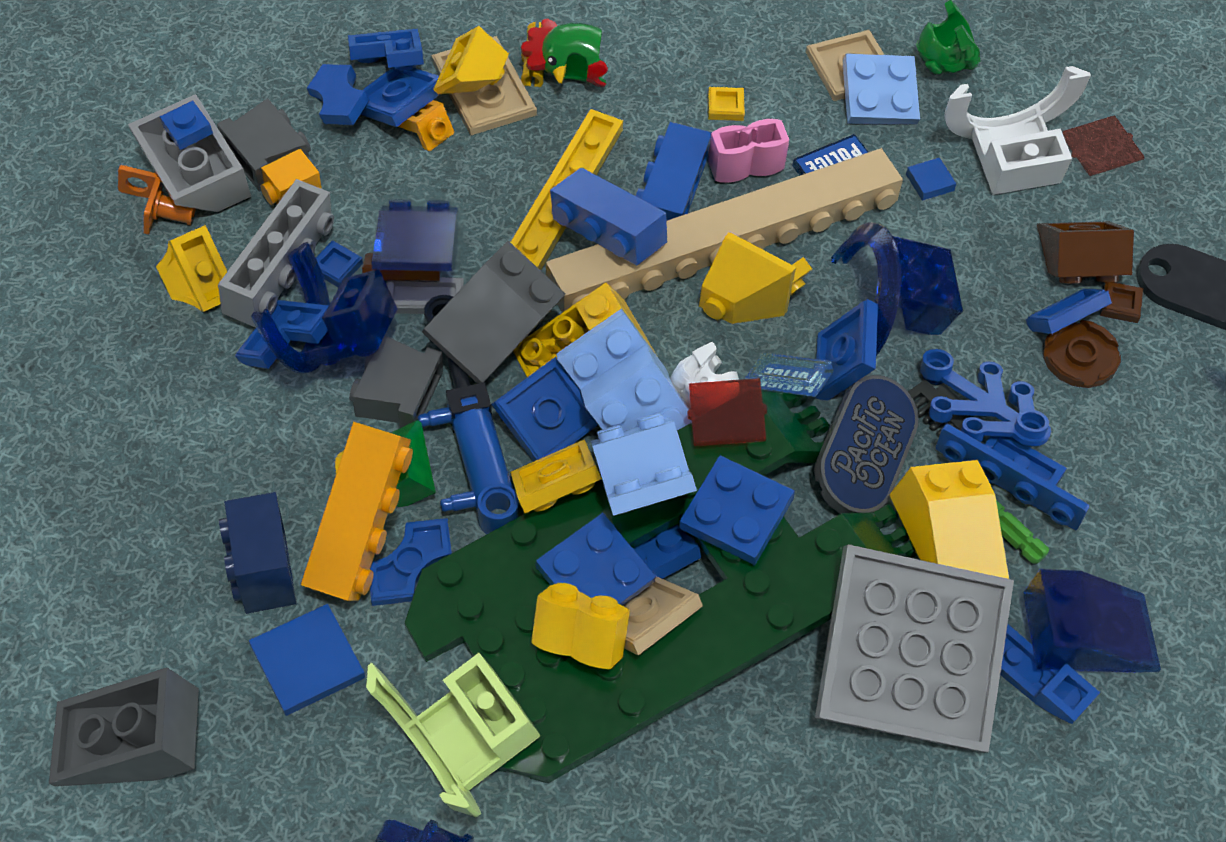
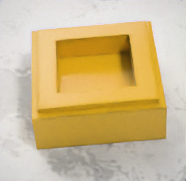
M708 88V120L744 121V88Z

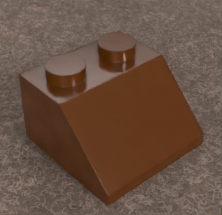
M1110 221L1037 223L1048 273L1059 277V282L1081 283L1082 277L1096 276V281L1117 282L1119 281V275H1132L1133 229Z

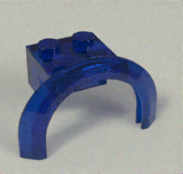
M869 222L856 228L831 257L834 264L841 257L843 264H847L861 248L867 245L874 252L878 269V283L874 301L878 304L876 356L888 339L898 307L902 308L906 330L928 335H941L963 312L951 249L892 236L883 225Z
M308 242L301 244L291 251L287 257L300 282L306 303L329 305L322 317L328 331L318 344L306 342L303 350L298 352L283 338L268 309H264L261 314L257 311L253 312L251 318L270 351L286 368L300 374L312 372L319 368L321 364L329 366L343 358L355 355L366 357L375 353L379 349L398 310L380 270L377 269L344 278L330 303L324 276Z

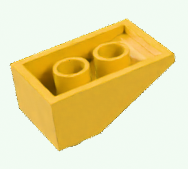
M978 460L910 467L889 496L920 560L1009 579L995 493Z

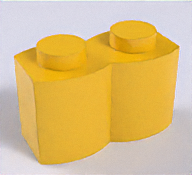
M557 583L549 586L537 596L531 643L547 652L571 656L575 660L589 666L611 669L623 658L630 610L618 604L617 600L612 597L595 596L590 598L578 591V588L574 585Z

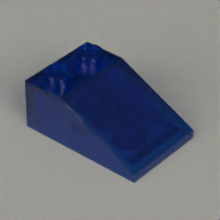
M404 199L389 200V206L383 205L381 207L375 236L372 269L452 271L458 254V207H450V202L444 200L427 201V206H412L411 200Z
M1040 569L1023 592L1037 669L1061 670L1067 663L1075 671L1137 673L1159 672L1161 670L1143 593L1083 571Z

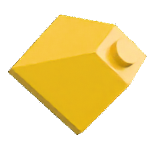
M728 232L701 286L699 307L703 308L709 317L716 320L723 319L731 324L784 316L788 311L796 267Z

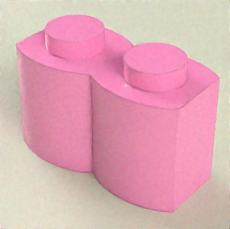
M763 119L753 122L747 127L731 125L712 132L708 164L715 181L723 183L736 182L749 175L768 176L782 171L785 168L789 137L782 120Z

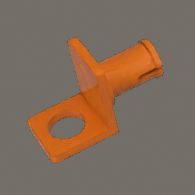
M120 165L118 169V190L122 193L149 198L144 211V234L150 233L153 221L159 217L187 223V225L192 224V217H194L196 208L175 205L171 197L164 195L162 182L156 173ZM128 178H139L147 184V187H136L128 181Z

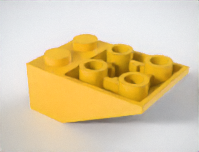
M605 282L525 338L513 352L528 377L551 359L557 357L556 354L621 308L654 353L655 351L625 300Z

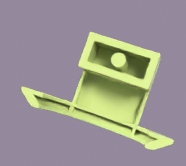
M480 653L476 654L443 679L450 692L417 716L386 676L373 663H370L367 671L366 688L391 714L424 757L446 793L442 792L440 794L444 803L451 809L474 817L481 815V811L469 790L541 736L496 672Z

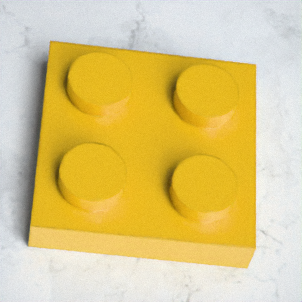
M585 439L510 472L524 513L531 510L536 512L546 510L556 503V499L570 493L574 495L584 493L590 490L595 485V482L602 479Z

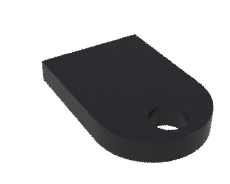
M1179 244L1158 245L1150 249L1143 256L1137 270V280L1140 288H1143V293L1151 301L1164 308L1226 330L1225 260ZM1159 265L1166 270L1167 275H1156L1149 270L1148 266Z

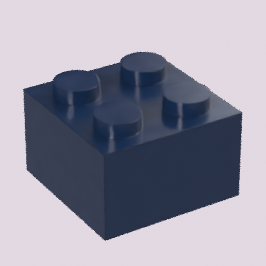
M276 492L224 501L227 518L219 519L222 542L226 547L227 556H224L228 582L231 583L234 602L242 600L246 614L296 605L286 534Z

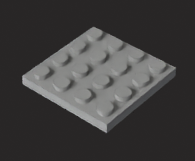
M853 545L843 546L815 718L989 753L1014 580Z

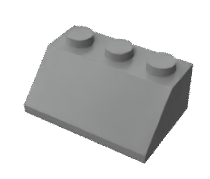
M196 94L128 124L130 131L175 205L219 212L251 197L243 167ZM193 100L209 121L213 134L179 150L164 129L160 116Z

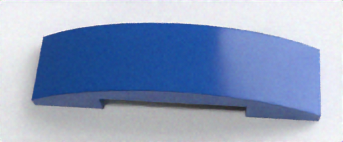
M1009 624L1007 625L1000 675L1036 705L1054 716L1073 724L1100 692L1067 663L1061 669L1057 667Z

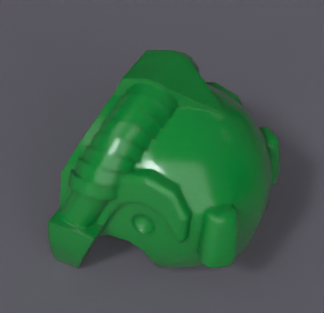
M952 0L945 3L946 20L940 24L928 22L916 43L922 61L927 69L935 75H939L942 72L955 73L962 69L972 70L980 62V50L974 41L969 23Z

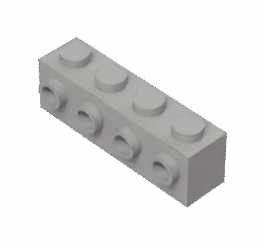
M298 179L294 181L219 282L218 289L222 314L257 328L264 316H269L274 311L279 295L284 288L288 289L291 287L299 267L304 261L308 262L311 259L317 242L322 235L326 236L333 226L334 215L331 214L330 192Z

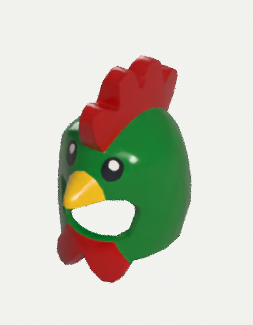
M544 19L541 22V28L532 27L528 30L529 41L522 43L521 53L528 58L526 67L529 70H545L546 73L555 76L560 84L563 83V79H575L590 82L601 88L606 85V80L601 77L608 72L606 63L599 59L602 29L583 23H567L557 26L554 21Z

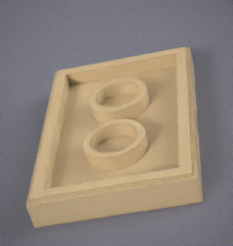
M497 36L492 37L502 47ZM451 49L431 55L432 63L438 75H440ZM507 58L503 67L505 73L496 84L492 86L488 84L473 92L448 93L470 136L537 115V108L509 58Z

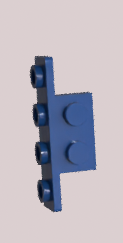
M945 424L941 430L936 450L941 452L951 462L978 460L989 483L998 485L1013 494L1020 502L1030 504L1048 514L1056 523L1067 525L1074 530L1079 528L1089 509V505L1057 487L1065 474L1066 467L1031 447L1019 443L1013 437L990 436L987 442L982 444L949 424Z

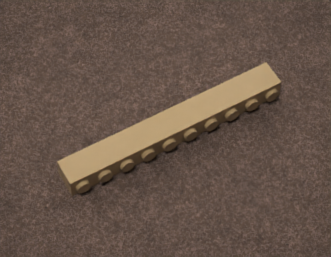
M880 148L668 220V242L637 266L597 244L547 261L546 276L566 293L557 303L561 312L570 308L605 282L625 299L633 292L642 289L647 291L655 290L665 281L677 277L686 279L693 276L698 270L711 266L728 232L764 249L766 246L777 242L782 244L792 242L798 235L812 230L814 232L824 231L832 223L843 219L853 221L864 212L875 208L880 210L887 209L898 201L903 178L883 149Z

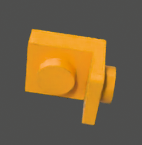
M435 100L429 102L398 126L417 133L423 148L427 151H431L454 134V129L443 103Z

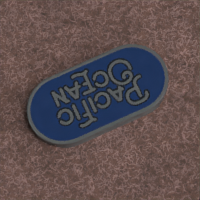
M870 375L861 378L847 390L817 457L814 474L816 482L819 481L822 488L820 493L827 504L839 513L875 512L890 499L889 494L895 487L917 432L919 419L918 411L911 395L893 379L881 375Z

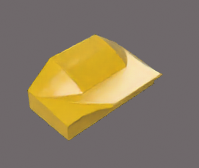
M206 225L168 241V250L162 260L156 265V268L171 299L195 306L202 312L220 305L218 284L227 273V269Z

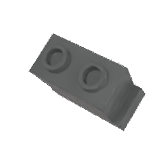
M268 98L234 122L229 117L217 123L218 130L243 167L245 175L259 192L261 191V184L264 183L261 167L298 149H301L309 159L308 152L311 151V147L306 136L301 131L296 132L291 126L283 109L277 110Z
M382 334L377 347L370 348L366 356L365 372L362 378H356L350 390L349 399L353 402L355 417L399 423L400 428L418 420V415L425 413L443 374L442 352L427 347L425 353H422Z

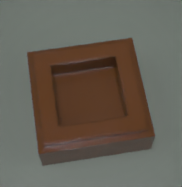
M1105 282L1103 290L1109 291L1112 303L1100 310V316L1138 323L1141 316L1143 288L1115 282Z

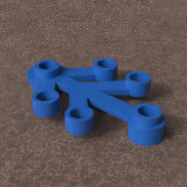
M931 349L923 354L920 372L924 380L934 385L945 383L969 399L951 400L944 396L933 398L929 409L931 419L940 423L949 422L953 415L992 416L1000 419L1001 421H983L977 417H968L963 420L961 431L979 442L983 441L984 436L1013 437L1025 446H1040L1049 440L1051 434L1049 420L1043 413L1034 409V388L1032 385L1023 381L1014 382L1011 385L1008 400L1011 404L1017 406L1018 412L1006 405L1001 382L1003 369L999 364L988 361L980 365L977 379L980 384L985 386V392L952 370L954 359L948 352L940 349Z

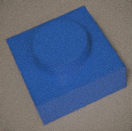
M193 100L160 116L164 129L179 150L213 134L209 121Z

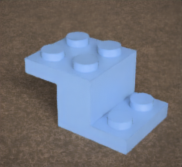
M622 308L556 354L557 360L580 388L586 409L602 429L621 425L623 431L638 427L637 419L657 413L663 415L664 419H672L677 430L697 420L694 413L674 388L665 366Z
M657 413L637 419L638 427L623 431L621 425H616L597 431L599 439L592 440L591 443L613 516L697 491L692 473L687 466L675 422L672 419H664L663 415Z

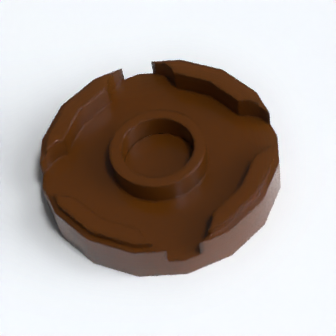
M1081 320L1080 323L1074 322L1053 334H1048L1043 344V358L1048 369L1059 380L1076 387L1091 388L1103 385L1113 378L1121 363V355L1119 356V345L1116 338L1106 328L1092 321Z

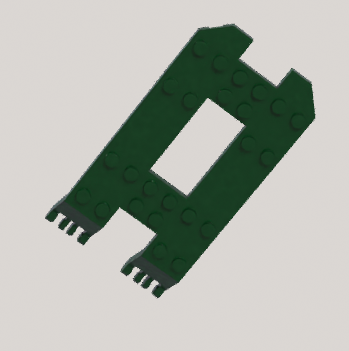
M749 391L677 430L687 466L692 473L697 491L613 516L604 483L601 479L595 482V485L590 490L577 495L570 493L558 498L556 503L546 510L538 512L531 510L422 569L405 620V626L425 661L427 662L465 643L473 657L480 653L493 668L541 735L499 767L498 771L514 772L530 776V779L550 783L829 621L832 618L843 546L853 545L909 558L918 555L911 541L896 547L910 539L904 526L887 535H883L880 531L881 528L891 526L898 519V514L891 505H886L871 513H841L801 537H798L783 516L755 565L694 536L723 578V581L699 594L703 607L641 654L637 655L624 649L623 658L611 669H602L581 663L571 656L547 652L531 643L537 596L551 586L535 567L537 559L602 513L606 515L632 548L680 523L682 516L720 455L763 476L786 463H816L824 441L814 442L811 438L819 437L826 433L830 424L824 417L819 418L821 412L816 406H808L799 413H792L790 411L791 408L804 404L807 400V394L791 391Z

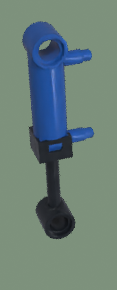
M438 295L432 297L424 307L425 327L446 306L453 296ZM446 355L455 389L446 390L447 407L428 411L425 414L418 415L417 418L422 423V427L451 423L471 491L441 499L442 511H459L476 507L479 526L484 533L488 534L519 517V501L512 487L500 446L485 382L470 385L468 374ZM495 509H502L506 511L502 514L491 513V511Z

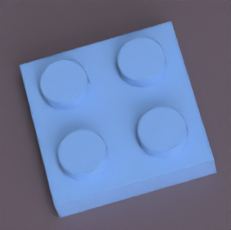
M845 54L843 58L847 124H918L920 112L915 56Z

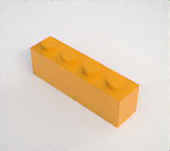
M353 421L301 582L302 586L347 601H359L361 595L368 593L374 576V572L370 570L374 555L381 552L386 540L387 532L383 527L388 513H393L399 500L400 491L396 489L401 472L405 473L411 463L413 450L409 448L411 439Z

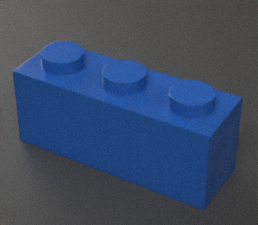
M670 122L665 136L659 135L654 149L656 160L655 162H648L644 175V183L647 184L645 189H638L636 197L666 212L667 221L688 214L709 157L712 132Z
M582 167L550 189L554 220L636 266L668 242L666 212Z

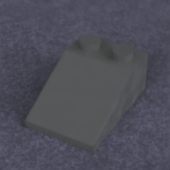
M507 241L423 329L422 333L476 383H483L551 312L566 293L512 243Z
M166 667L58 701L49 784L53 786L154 781L194 770L199 688Z

